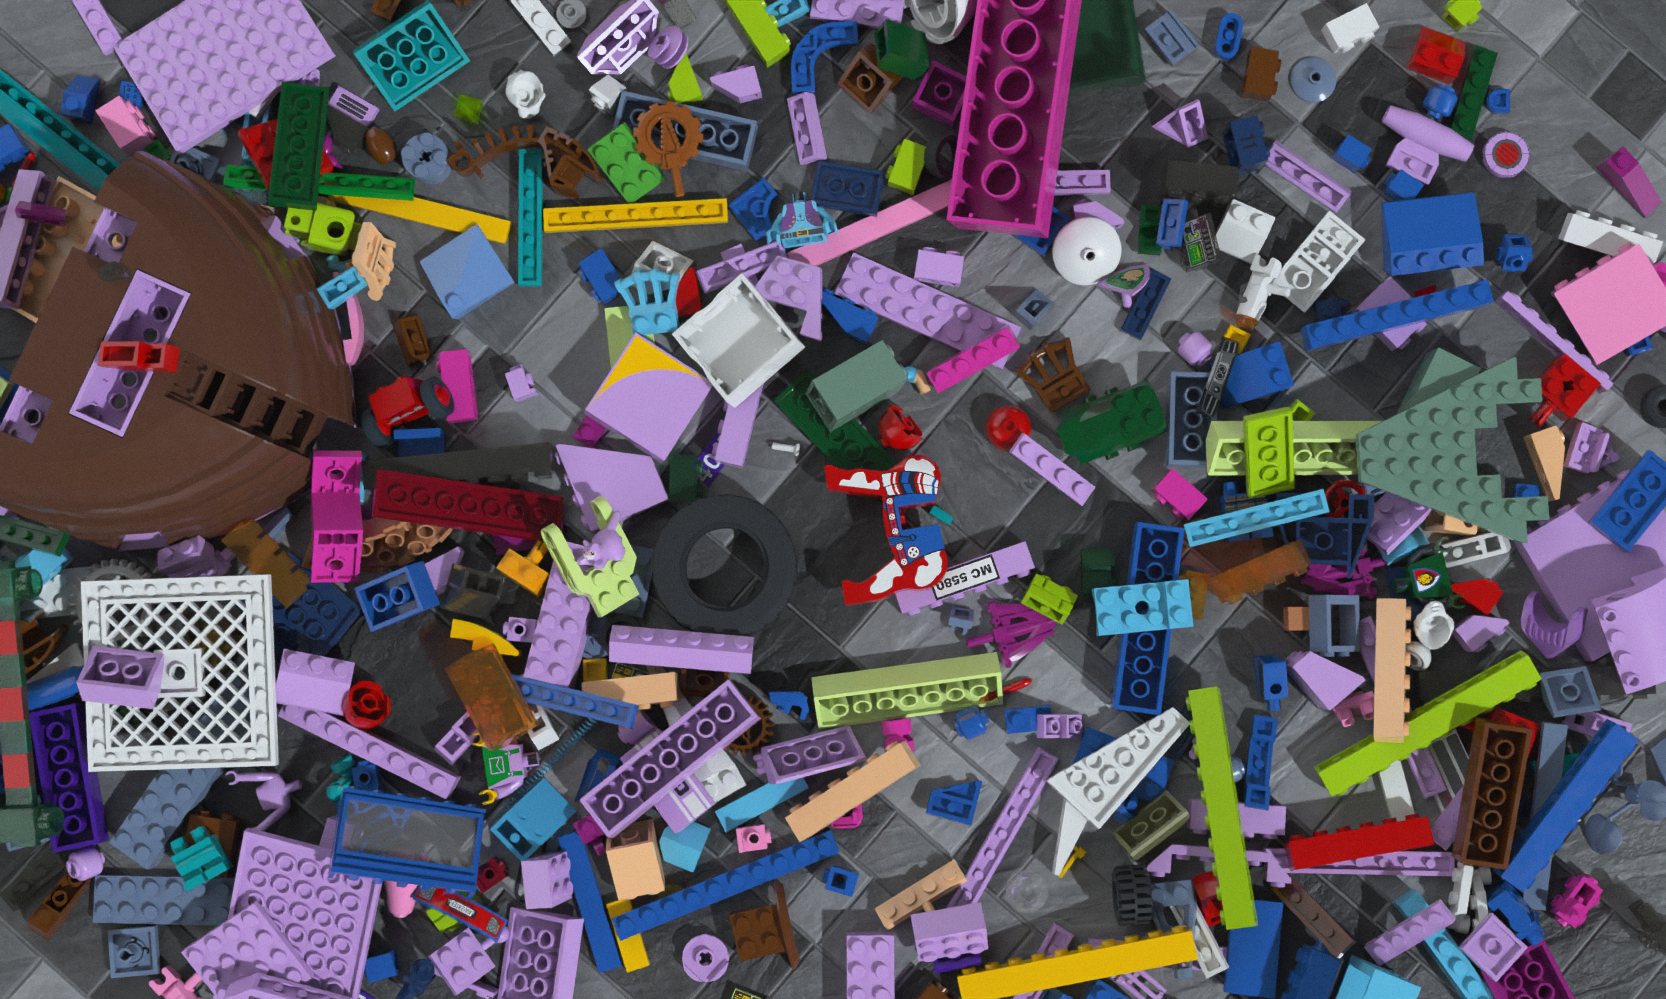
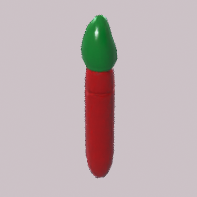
M30 152L25 157L19 170H30L35 159L34 152ZM17 174L12 181L11 187L7 190V203L10 201Z

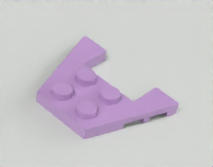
M777 255L755 287L768 301L806 311L800 335L821 341L822 269Z

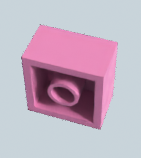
M118 96L95 110L118 147L129 156H133L136 151H140L156 141L154 139L157 137L155 131L142 120L145 118L143 112L138 106H134L130 100L126 101Z

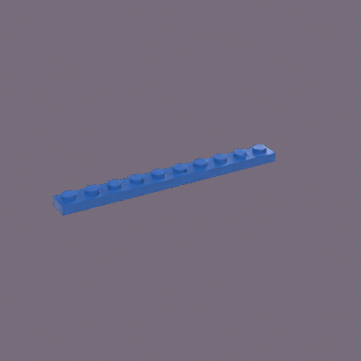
M829 830L613 917L612 921L619 940L622 941L837 854L839 849L832 831Z

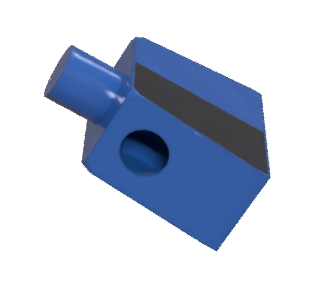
M1277 654L1253 656L1258 695L1266 700L1267 711L1281 710L1280 698L1288 697L1286 661Z

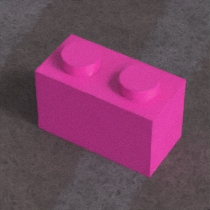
M1173 468L1151 490L1154 493V499L1161 505L1166 503L1172 509L1171 514L1180 521L1182 519L1185 521L1190 520L1207 501V498Z

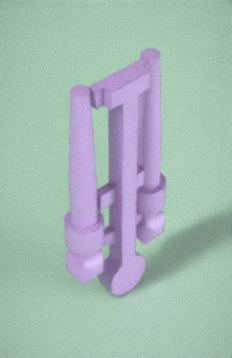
M1145 970L1137 971L1134 974H1124L1129 978L1128 981L1122 975L1110 977L1114 978V981L1119 986L1122 985L1138 999L1146 998L1131 986L1133 982L1153 999H1161L1167 991ZM1141 975L1160 990L1158 994H1155L1137 977Z

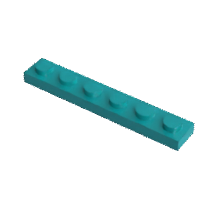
M519 149V287H542V149Z

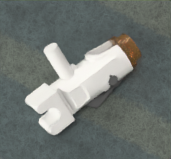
M1255 255L1250 268L1253 271L1250 280L1240 287L1235 317L1237 319V326L1253 330L1258 325L1259 319L1266 308L1267 297L1271 296V293L1289 297L1290 288L1272 284L1274 279L1278 278L1282 267L1279 260L1271 258L1266 266V261L1260 255Z

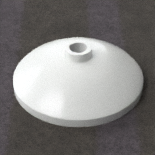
M1096 217L1077 218L1067 223L1057 234L1052 247L1053 262L1058 272L1069 282L1077 285L1096 284L1110 276L1119 263L1121 257L1119 236L1115 229L1102 219ZM1088 252L1094 253L1092 258H1086Z

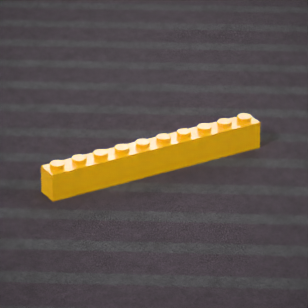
M1178 925L1172 927V931L1162 933V930H1153L1148 932V936L1139 937L1138 934L1125 936L1123 941L1115 942V939H1107L1101 941V945L1092 947L1091 943L1077 946V950L1069 951L1068 948H1061L1055 950V954L1045 956V953L1042 952L1031 955V959L1022 960V957L1009 959L1006 964L999 965V962H990L985 964V968L976 969L975 966L961 969L962 972L958 973L957 976L961 998L998 999L1198 960L1191 927L1186 928L1185 925Z

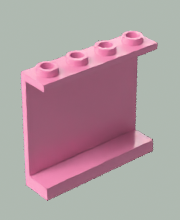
M1631 242L1625 244L1618 249L1619 253L1615 256L1610 257V255L1599 259L1596 262L1598 264L1591 270L1588 267L1580 270L1575 274L1577 278L1570 282L1566 279L1554 286L1556 290L1551 292V295L1556 297L1590 353L1589 357L1593 364H1600L1666 326V287L1640 244L1632 245Z

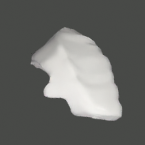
M519 70L508 76L505 92L509 101L518 109V114L521 118L530 119L539 113L541 103L546 96L543 92V84L530 71Z
M1438 601L1428 603L1413 622V630L1419 641L1430 649H1439L1446 644L1454 630L1453 619L1445 612L1443 604Z

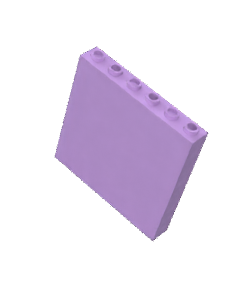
M1629 469L1617 474L1616 477L1618 479L1614 482L1606 481L1597 486L1598 491L1590 494L1588 492L1577 498L1578 503L1573 506L1567 504L1559 508L1556 516L1551 518L1549 515V520L1537 521L1538 526L1532 530L1528 527V543L1512 541L1562 624H1569L1577 608L1584 607L1588 609L1583 633L1578 641L1574 643L1584 661L1593 662L1610 652L1591 600L1632 587L1631 577L1666 566V512L1664 509L1629 552H1624L1588 522L1630 472Z

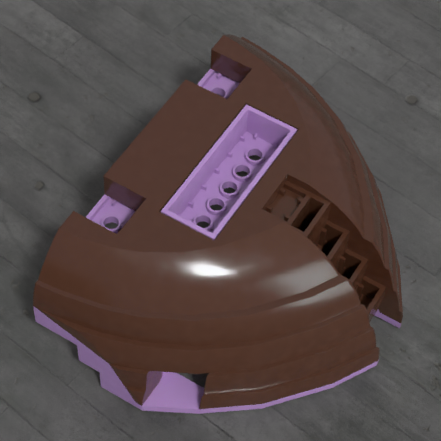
M136 151L134 156L124 161L104 180L94 200L104 210L84 251L72 247L9 378V381L20 386L0 425V506L79 539L95 542L117 551L166 548L184 540H189L197 535L203 539H209L229 534L294 503L311 490L313 459L309 458V455L327 417L331 416L355 428L357 426L354 377L351 366L346 363L344 339L336 309L327 308L317 291V288L323 285L317 272L294 237L285 235L286 228H284V224L279 217L188 169L147 151ZM122 235V244L118 247H113V237ZM160 308H166L168 311V315L164 320H158L156 314ZM156 330V340L148 342L146 339L148 331ZM140 341L146 344L166 343L178 347L180 350L177 372H151L99 367L101 342ZM133 373L136 376V383L128 387L125 379L129 374ZM124 396L126 399L125 406L121 409L116 408V398ZM36 410L39 418L35 423H30L28 415L31 411Z

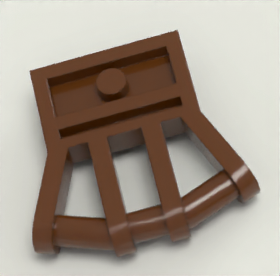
M1069 337L1063 338V341L1044 342L1036 351H1029L1018 368L1015 367L1012 371L1014 375L1036 390V393L1050 414L1091 390L1075 365ZM1065 349L1068 362L1067 369L1064 370L1053 351ZM1045 355L1048 356L1058 372L1052 378H1050L1039 360ZM1032 364L1039 372L1044 383L1039 384L1026 374Z

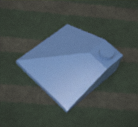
M478 224L419 261L451 318L457 320L515 283Z

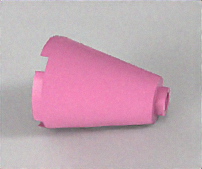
M393 849L388 851V855L382 854V856L429 862L427 854L421 852V856L414 855V850ZM384 880L388 911L397 918H404L407 914L412 913L416 902L412 899L420 885L408 884L402 888L396 886L397 882Z

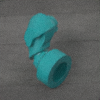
M351 754L343 756L330 765L334 774L341 775L340 779L327 787L326 794L333 802L338 803L343 789L352 786L354 781L351 768H354L356 762Z

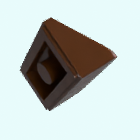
M418 314L399 318L392 324L407 366L433 358Z

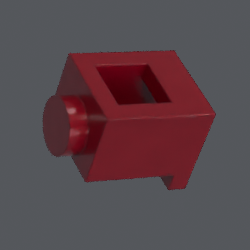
M495 856L478 868L476 885L482 894L509 876L507 872L509 867L502 858L499 859ZM487 870L494 872L493 878L487 876Z

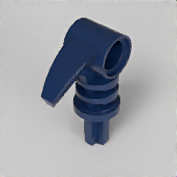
M418 959L412 964L409 972L401 981L404 985L395 999H413L417 994L419 996L423 994L433 981L432 977L435 969L431 959Z

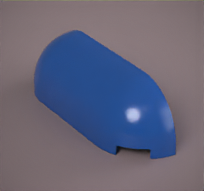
M72 666L23 685L27 686L29 713L80 694L76 682L84 666Z

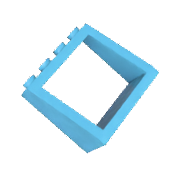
M1351 955L1335 999H1416L1421 987L1393 971Z

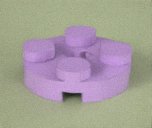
M708 933L697 935L686 944L683 950V968L687 975L695 981H715L725 973L728 967L730 957L728 948L715 935ZM702 952L705 954L709 952L711 954V963L704 962L702 964L700 962L702 958L700 954Z

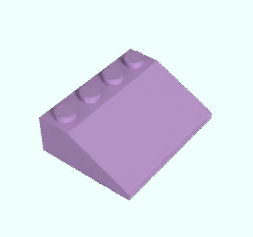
M511 907L508 922L509 937L505 942L497 999H573L584 918Z

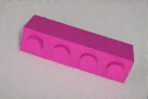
M1007 325L929 369L926 374L937 393H940L1020 348V343L1011 327Z

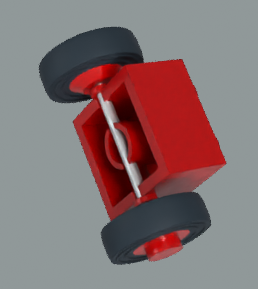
M401 376L395 379V383L376 389V393L368 396L372 407L363 412L361 422L368 439L376 447L385 448L395 442L394 425L404 426L428 413L439 419L445 418L454 412V400L446 384L438 377L433 376L423 381L421 379L409 378L408 376Z

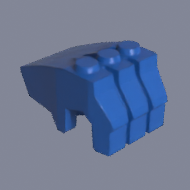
M772 691L769 693L770 702L777 705V710L788 714L792 705L800 706L802 708L800 719L805 720L809 708L807 704L808 697L803 692Z

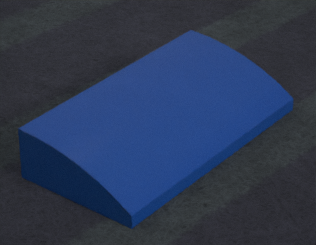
M1254 898L1258 926L1229 929L1226 962L1229 968L1225 970L1223 992L1275 998L1283 903L1276 900Z

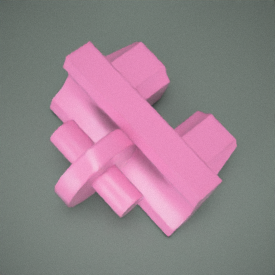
M1363 690L1355 693L1352 691L1333 707L1337 720L1341 721L1343 727L1353 725L1355 723L1354 716L1362 714L1364 720L1374 719L1373 691L1366 693Z

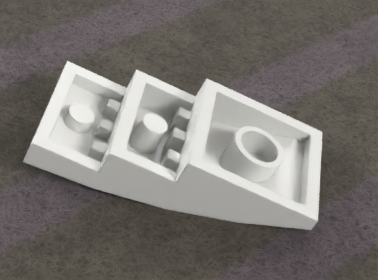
M1328 211L1283 265L1278 278L1274 279L1272 284L1290 288V295L1286 298L1305 313L1350 260V257L1362 245L1365 239L1331 211Z

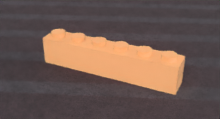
M1377 598L1374 695L1375 742L1404 743V736H1409V722L1405 721V712L1409 713L1410 698H1405V689H1410V675H1406V666H1410V652H1406V643H1411V629H1406V621H1411V606H1407L1406 599Z
M895 741L885 747L887 752L881 756L878 753L874 754L866 760L867 765L861 769L859 766H856L847 772L848 777L841 781L838 778L828 784L829 790L824 793L818 791L808 797L809 803L804 806L802 803H799L789 810L791 814L785 817L799 842L808 839L921 766L907 742L898 743Z

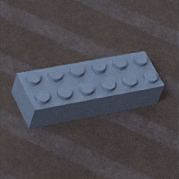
M622 91L613 129L625 122L633 132L634 127L638 128L639 121H637V118L642 112L646 114L650 110L649 106L658 103V106L666 105L667 100ZM675 103V106H679L681 108L684 105L680 103ZM685 105L692 110L690 114L693 118L698 117L701 126L698 127L699 133H703L702 144L698 143L697 149L700 151L694 160L748 172L758 130L757 121ZM670 120L680 145H683L685 140L683 127L678 122ZM661 121L653 127L651 132V139L658 149H661Z

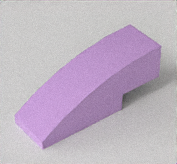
M483 694L452 726L451 730L439 741L434 750L452 766L479 736L472 735V733L483 732L498 715L501 708Z

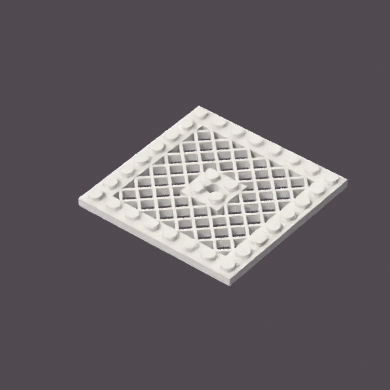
M271 574L81 581L84 665L93 646L127 649L132 643L139 651L149 652L148 649L156 643L162 650H154V653L164 654L162 684L158 698L164 699L159 705L155 703L153 711L148 717L139 710L140 707L126 706L130 712L123 718L115 711L120 705L86 701L88 772L279 765ZM241 599H246V605L241 601ZM217 600L231 601L224 608ZM193 601L207 602L202 608H200ZM170 602L184 603L176 609ZM138 603L131 611L124 605ZM147 603L160 604L153 610ZM235 604L244 611L237 619L228 612ZM188 605L196 612L190 621L182 614ZM211 605L220 612L214 620L205 613ZM164 607H167L173 613L167 621L159 615ZM118 608L126 615L120 623L112 617ZM141 608L150 614L144 622L135 615ZM224 616L232 623L226 631L217 624ZM200 617L209 624L203 632L194 625ZM245 617L247 622V629L241 624ZM177 618L185 624V627L179 633L170 626ZM153 619L162 626L156 634L147 627ZM130 620L138 626L132 635L124 628ZM110 623L115 627V629L111 633ZM235 628H238L244 634V637L238 643L229 636ZM189 629L197 636L191 645L183 638ZM212 629L221 635L215 643L206 637ZM166 630L174 637L168 645L159 638ZM142 631L151 638L145 646L136 639ZM119 632L127 639L121 647L113 640ZM224 640L233 647L227 655L218 648ZM201 641L210 648L205 654L204 648H195ZM246 641L248 653L241 647ZM177 642H179L186 649L172 648L176 645ZM237 651L245 658L239 667L231 660V657ZM213 652L222 659L216 667L207 661ZM225 664L234 671L228 679L219 672ZM247 665L249 676L242 671ZM178 666L182 667L185 671V676L182 680L175 676V669ZM205 667L211 672L206 678ZM238 675L246 682L240 691L231 683ZM214 676L223 683L217 691L208 684ZM226 688L235 695L229 703L220 696ZM248 688L250 700L245 695H243ZM207 691L211 698L206 703H203L198 697L206 696ZM174 697L188 698L180 704ZM238 699L247 706L241 715L232 707ZM215 700L224 707L218 715L209 708ZM191 701L201 708L194 716L186 709ZM168 702L177 709L171 717L162 709ZM227 711L236 719L230 727L221 720ZM204 712L212 719L207 727L197 720ZM249 712H250V723L245 719V716H246ZM180 713L189 720L183 728L174 721ZM157 714L166 721L160 729L151 722ZM133 715L142 721L136 730L128 723ZM113 718L119 723L115 728ZM239 723L248 730L242 738L233 731ZM216 724L225 731L219 739L210 732ZM169 725L178 733L172 740L163 733ZM192 725L201 731L195 740L186 732ZM146 726L154 733L149 741L140 734ZM122 727L131 734L125 742L117 735ZM229 735L236 742L223 741ZM206 736L212 743L199 742ZM251 736V742H245ZM183 737L189 744H176V742ZM158 738L165 743L162 745H152ZM134 739L142 744L129 746Z

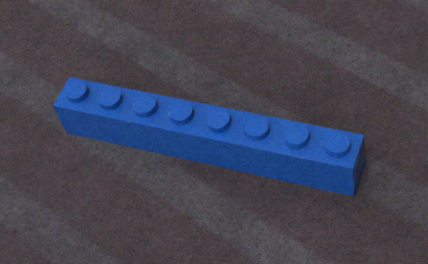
M1487 279L1305 325L1300 329L1305 351L1308 352L1482 308L1493 303L1494 300Z
M1606 719L1512 844L1508 869L1494 868L1493 871L1524 893L1526 889H1529L1534 884L1535 877L1539 871L1548 865L1552 854L1562 847L1567 834L1577 827L1578 820L1582 814L1591 808L1594 798L1605 790L1610 777L1620 770L1621 763L1625 757L1635 750L1639 739L1617 723Z

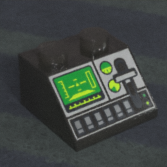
M1211 213L1185 222L1181 244L1182 253L1179 254L1181 266L1186 269V273L1214 267L1221 259Z

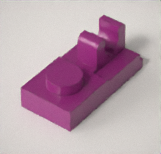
M586 415L573 438L594 449L607 428Z

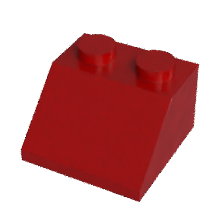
M1422 26L1406 69L1449 85L1458 76L1465 57L1466 42Z

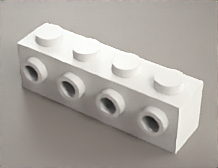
M1576 210L1575 214H1567L1558 238L1559 240L1611 256L1618 254V249L1629 242L1632 245L1640 244L1651 264L1653 265L1656 262L1663 241L1656 239L1658 235L1646 231L1642 235L1634 233V227L1621 224L1620 228L1612 226L1613 221L1601 217L1598 218V221L1589 219L1590 214Z

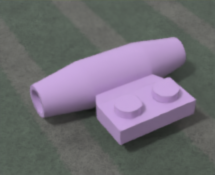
M1390 105L1383 116L1382 123L1404 138L1395 145L1385 166L1397 172L1402 169L1424 185H1429L1439 165V155L1466 162L1473 151L1474 144L1457 132L1419 113Z

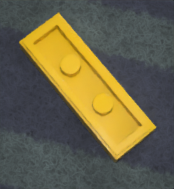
M631 899L607 903L606 905L626 971L630 972L649 966L650 962L641 933L620 941L612 921L613 917L633 910Z

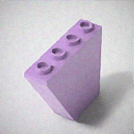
M564 444L556 445L558 452L554 453L559 465H564L566 473L563 474L568 487H573L575 494L572 495L576 507H581L584 516H581V520L586 530L590 529L593 533L600 530L596 523L597 518L589 503L599 496L604 497L608 501L614 513L620 511L619 522L670 501L651 456Z

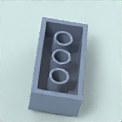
M1171 371L1167 374V432H1165L1164 467L1207 468L1206 437L1211 421H1217V410L1214 417L1209 418L1197 413L1196 409L1210 373Z

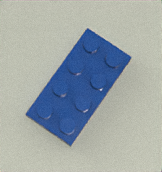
M1647 450L1588 521L1624 552H1629L1666 506V462L1653 451Z
M1086 726L1072 764L1117 738ZM1162 756L1130 794L1136 793L1139 797L1151 802L1163 793L1175 760Z

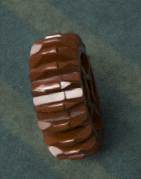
M752 694L749 695L748 702L761 717L755 724L762 722V732L758 739L753 742L750 727L746 733L741 734L746 744L731 742L724 748L725 752H728L730 747L734 748L733 756L737 755L738 749L742 750V757L746 756V749L750 750L751 755H755L753 747L757 746L761 751L763 746L760 742L763 741L766 744L770 742L769 739L765 738V735L772 736L774 734L773 731L767 730L768 726L772 727L775 725L774 722H767V718H771L773 713L765 715L764 711L769 706L766 704L760 708L759 704L762 702V699L759 698L756 703H753L754 695Z

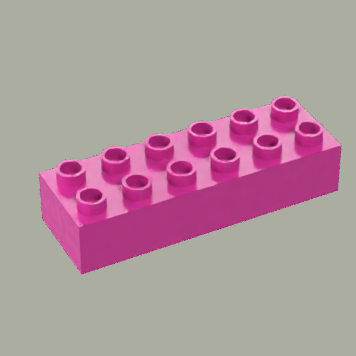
M977 0L946 219L956 228L1048 238L1082 0Z

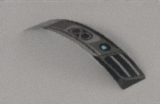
M1224 336L1221 337L1210 376L1196 409L1197 413L1209 418L1214 417L1230 376L1239 342Z

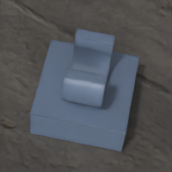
M951 606L948 622L950 632L953 633L955 627L963 628L962 635H966L968 629L972 628L974 610Z

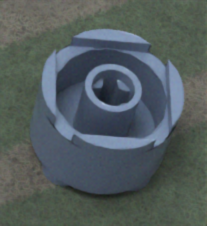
M423 133L412 137L405 144L401 151L402 162L405 169L416 181L436 185L443 182L450 175L452 166L447 161V158L452 156V154L440 138L430 133ZM429 156L430 161L426 162L425 158Z

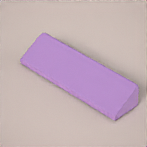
M1275 140L1269 148L1270 157L1265 164L1267 167L1336 213L1339 211L1351 194L1349 188L1279 141Z

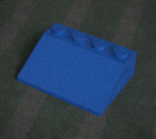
M1474 192L1381 202L1383 268L1386 273L1394 276L1484 265L1483 238Z

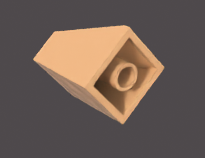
M653 819L631 823L614 838H606V854L618 900H630L637 896L655 895L660 891H665V877Z

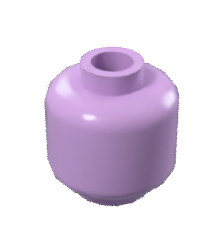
M1200 332L1186 333L1179 340L1178 353L1191 366H1202L1213 355L1211 352L1212 344Z
M86 846L70 854L66 868L72 878L85 881L102 872L105 857L100 850L97 851L92 846Z

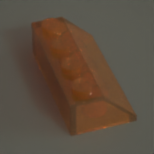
M1297 539L1207 579V582L1222 603L1229 601L1231 605L1242 600V595L1250 592L1251 595L1265 590L1263 586L1272 583L1275 586L1285 582V576L1293 573L1297 577L1308 572L1306 567L1312 563L1301 539Z
M494 643L463 656L445 668L489 751L504 748L538 725Z

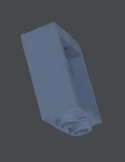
M1309 595L1311 652H1320L1321 657H1334V652H1336V656H1351V652H1360L1359 595ZM1331 605H1339L1340 646H1332Z

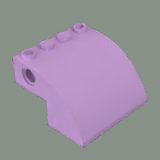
M1666 566L1631 577L1632 587L1591 600L1626 694L1666 681Z

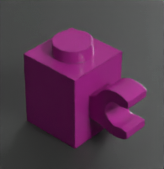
M590 814L573 823L583 844L592 841L598 856L606 852V844L601 837L605 833Z

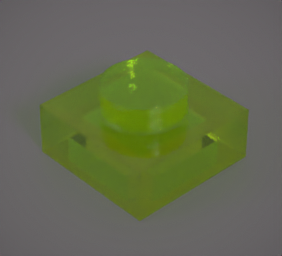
M460 95L454 117L477 124L483 101Z

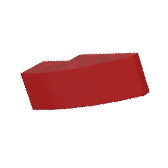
M140 341L101 342L98 366L136 371L177 372L180 348L166 343L146 344Z

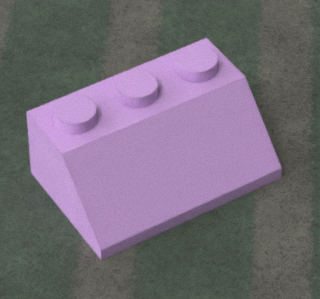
M93 646L76 682L82 701L153 709L161 691L164 654Z
M284 649L276 679V703L343 716L342 703L350 689L355 663Z

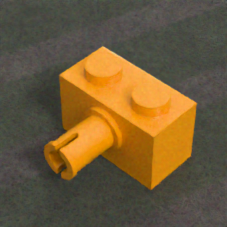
M538 540L527 557H522L509 548L496 568L501 574L540 598L547 587L550 575L539 568L538 564L548 551L545 543Z

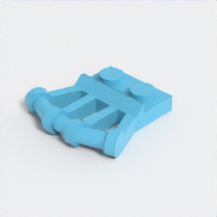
M657 268L650 269L648 272L637 270L625 279H618L614 282L617 291L622 294L629 306L633 334L635 332L639 335L675 332L680 327L675 300L680 274L675 272L669 274L658 271ZM645 281L652 282L655 302L648 303ZM660 281L670 283L667 301L663 300ZM635 283L637 284L640 304L636 303L628 287Z

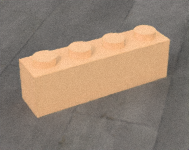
M675 672L581 682L583 692L636 704L639 706L638 710H649L651 705L660 704L661 708L674 707V702H681L678 673Z

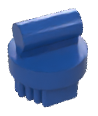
M1130 794L1129 799L1126 798L1112 814L1115 820L1123 824L1137 815L1135 809L1139 800L1138 794Z

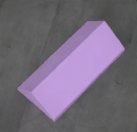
M850 725L761 748L769 784H779L866 761V757Z

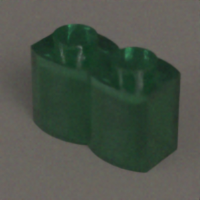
M1110 548L1080 549L1081 595H1092V589L1116 586L1115 576H1111V567H1115V554L1111 553Z

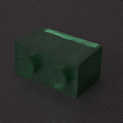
M670 455V503H692L698 500V498H702L703 484H699V475H703L704 462L699 461L700 457L698 455Z

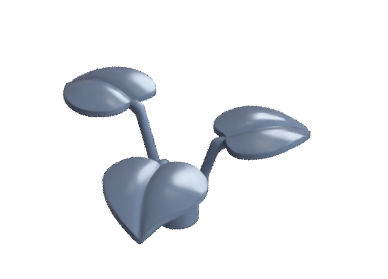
M1621 764L1620 770L1610 777L1607 785L1612 781L1615 785L1626 786L1624 796L1628 803L1609 815L1607 819L1599 813L1592 815L1588 819L1585 831L1587 840L1596 853L1604 854L1619 848L1623 838L1619 826L1611 821L1635 804L1640 803L1641 814L1649 820L1658 821L1666 818L1665 785L1654 780L1634 785L1631 781H1618L1616 778L1620 777L1623 773Z

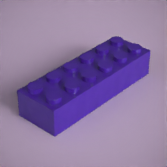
M75 703L29 713L53 853L109 841L98 773L88 772L85 703Z

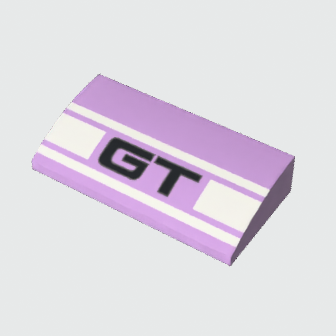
M661 729L656 730L620 758L622 763H626L663 733ZM693 773L654 806L672 831L677 834L716 803Z

